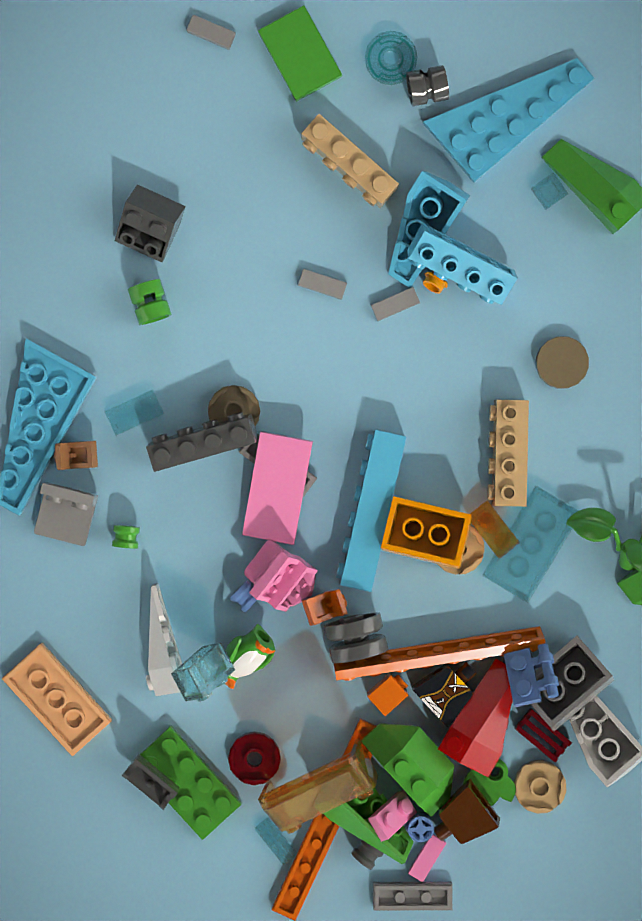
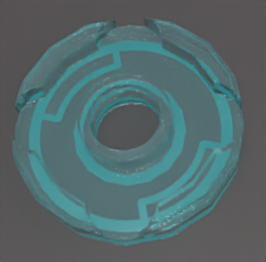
M386 31L375 36L368 44L365 63L372 78L382 84L395 85L406 80V72L415 70L418 56L415 45L406 35L401 32ZM392 51L398 55L399 60L395 64H388L383 56L385 53Z

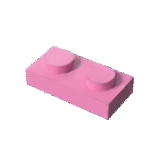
M405 790L394 794L368 820L382 842L393 836L417 811Z

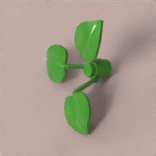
M586 508L577 511L567 519L566 525L572 527L578 535L589 541H605L610 538L612 533L616 542V550L620 551L619 565L625 570H638L642 574V536L639 541L628 539L621 544L618 531L613 527L616 518L610 512L601 508Z

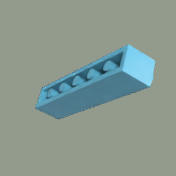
M374 430L373 435L368 434L365 449L370 450L368 460H362L359 475L364 476L362 486H356L353 500L358 502L356 512L351 511L348 521V527H352L350 538L345 537L342 552L346 553L345 562H339L336 578L341 579L340 585L372 592L406 436Z

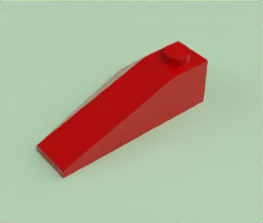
M498 659L494 660L473 692V696L463 707L438 747V750L486 777L490 776L502 755L510 709L513 703L506 664Z

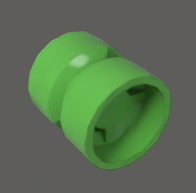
M160 279L143 282L128 289L132 304L137 305L135 314L139 325L153 323L172 315L168 302L162 299L165 292ZM152 297L154 300L152 302L145 303L144 299Z

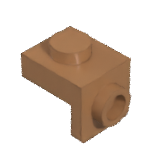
M96 441L56 443L54 459L57 470L98 467Z

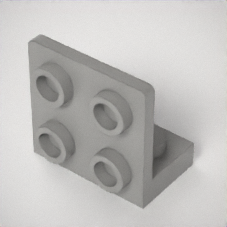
M48 482L42 483L40 494H43L34 533L85 546L98 495Z

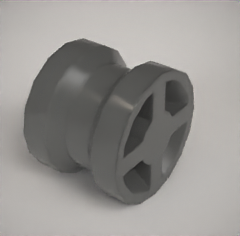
M361 840V845L358 848H354L351 852L358 862L370 870L375 866V860L384 854Z

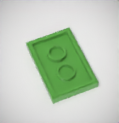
M304 5L258 30L263 43L296 102L342 77L341 71Z

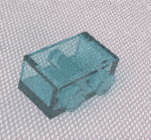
M222 643L202 646L173 671L171 675L185 701L198 700V702H201L212 695V690L225 684L228 681L227 677L235 671V668Z

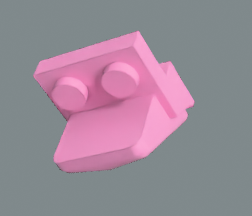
M268 540L246 567L244 575L254 584L249 593L255 599L268 602L275 609L287 612L290 607L312 596L316 580L315 574L318 570L300 556L291 554L278 543Z

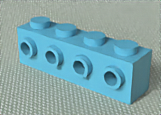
M422 223L407 249L408 257L411 259L410 262L420 269L427 267L433 270L434 275L445 281L449 278L456 282L460 289L466 292L472 290L480 294L479 297L490 304L496 302L502 305L518 279L514 269Z

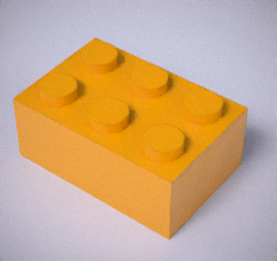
M393 496L381 549L386 552L460 569L472 515Z

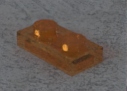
M485 501L470 513L472 515V525L499 559L521 543L489 501Z

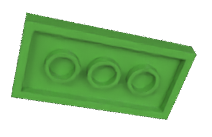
M172 726L140 753L142 757L180 787L177 795L169 801V804L202 840L241 806L242 802Z

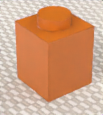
M389 672L367 692V697L386 716L409 696L405 690L408 685L398 674L394 677Z

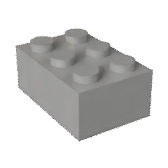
M578 636L553 655L554 663L552 666L554 675L558 677L559 686H557L559 696L548 698L547 690L540 691L542 701L531 704L553 731L557 730L614 681L613 675ZM542 667L536 670L537 680L544 678Z

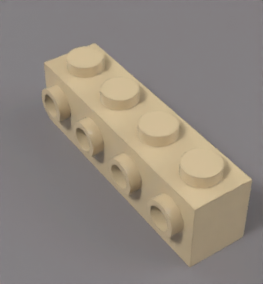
M318 114L301 133L302 145L312 154L318 153L323 158L322 162L330 170L335 171L336 169L342 174V180L352 189L355 187L363 193L362 197L370 205L374 206L376 204L381 208L398 189L399 183L322 115Z
M494 400V405L489 407V421H494L493 432H489L488 439L489 447H493V458L488 459V474H492V484H488L487 498L492 500L493 506L527 507L529 400Z

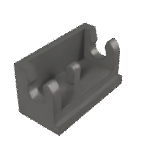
M140 754L122 774V777L131 782L163 810L169 801L177 795L180 788Z

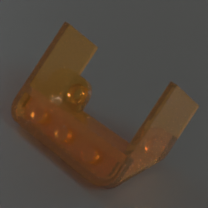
M358 738L354 742L351 753L277 788H274L271 780L266 782L258 801L281 832L287 831L290 834L300 829L302 823L357 797L359 800H362L374 793L373 788L377 784L378 774L360 738Z

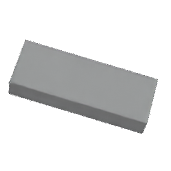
M196 15L192 16L186 30L192 35L230 50L236 32Z
M303 269L298 284L300 287L341 300L347 285L346 282Z
M414 287L377 302L371 305L377 321H380L415 306L420 301Z

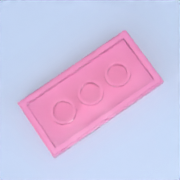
M260 432L242 535L285 544H295L313 441Z

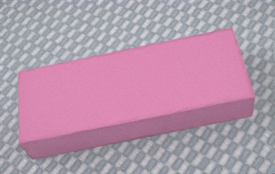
M433 834L425 842L410 867L408 874L423 882L445 847L446 841H441Z

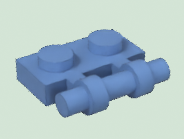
M548 644L538 645L539 655L537 657L532 656L530 648L504 654L515 707L541 702L540 691L547 690L548 698L559 696L557 689L559 681L558 677L554 675L552 666L554 658L553 654L549 652ZM542 667L543 679L537 680L535 668Z

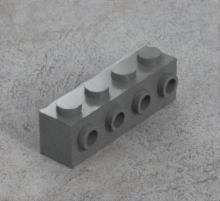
M238 412L227 416L228 420L222 422L214 419L202 423L203 427L193 430L192 426L177 430V435L168 437L167 434H161L151 438L152 442L146 446L153 471H160L255 444L259 437L252 414L243 415V412Z

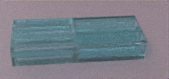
M269 817L255 827V831L283 865L297 855V852Z

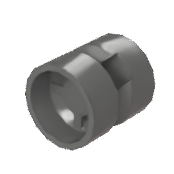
M443 65L430 67L427 73H424L421 69L406 72L408 94L412 107L427 104L429 99H432L433 102L449 100L448 80Z

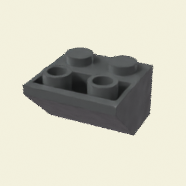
M137 184L125 202L114 241L163 262L180 226L186 206Z

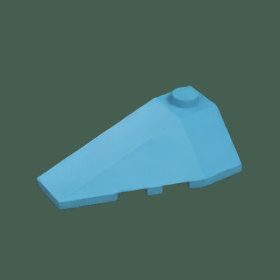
M422 171L407 195L388 274L411 288L422 269L410 262L411 259L408 257L407 249L422 223L446 234L470 195L449 181Z

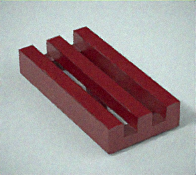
M532 708L528 710L514 727L516 731L555 763L558 757L565 752L567 746L572 744L558 730L553 731ZM533 716L563 741L562 744L559 746L529 721L530 717ZM526 724L555 748L556 751L554 753L549 751L522 727Z

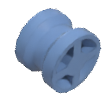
M248 579L229 598L232 602H237L244 613L257 601L249 593L252 587Z
M417 812L407 822L406 826L409 836L414 841L425 842L432 837L434 826L428 814Z

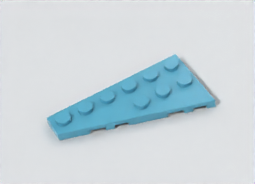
M576 58L425 120L423 124L474 183L593 81L594 77Z
M27 338L25 340L20 378L9 427V438L5 449L4 465L0 476V506L18 516L22 514L54 456L55 444L61 443L97 378Z

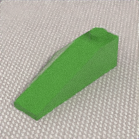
M561 139L541 157L612 234L624 226L642 208V187L634 178Z
M353 756L348 757L322 783L313 805L330 821L400 864H404L414 843L404 826H402L388 840L381 842L368 818L386 803L387 799L384 794L379 795L372 784L374 778L370 772Z

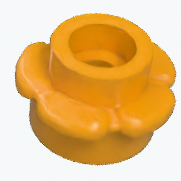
M434 271L426 272L423 285L428 290L440 294L444 288L448 287L447 281L435 276Z

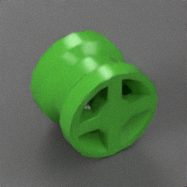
M114 525L113 531L116 534L115 539L112 541V546L138 549L136 537L140 533V527Z

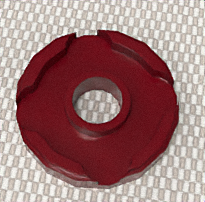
M254 731L245 733L235 740L230 748L228 761L230 770L241 782L249 785H259L266 783L277 773L281 756L279 747L274 739L265 733ZM251 752L260 753L262 756L261 763L251 765L247 761L248 754Z

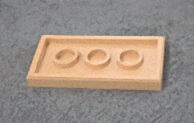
M40 643L2 678L72 757L112 721L110 716L43 643Z

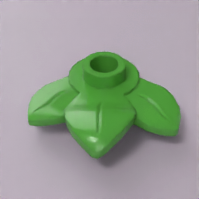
M501 759L498 760L495 766L500 769L497 775L490 774L489 777H486L471 770L463 782L464 784L467 780L471 779L491 806L500 797L512 802L516 792L515 784L508 776L507 765Z

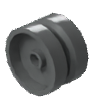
M380 612L352 615L324 625L327 640L341 641L329 648L332 663L361 660L388 651L386 637L382 634H372L383 627Z

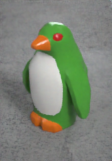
M256 624L248 634L235 637L225 649V654L217 671V678L231 689H234L238 678L263 669L274 656L275 646L273 640L261 625Z

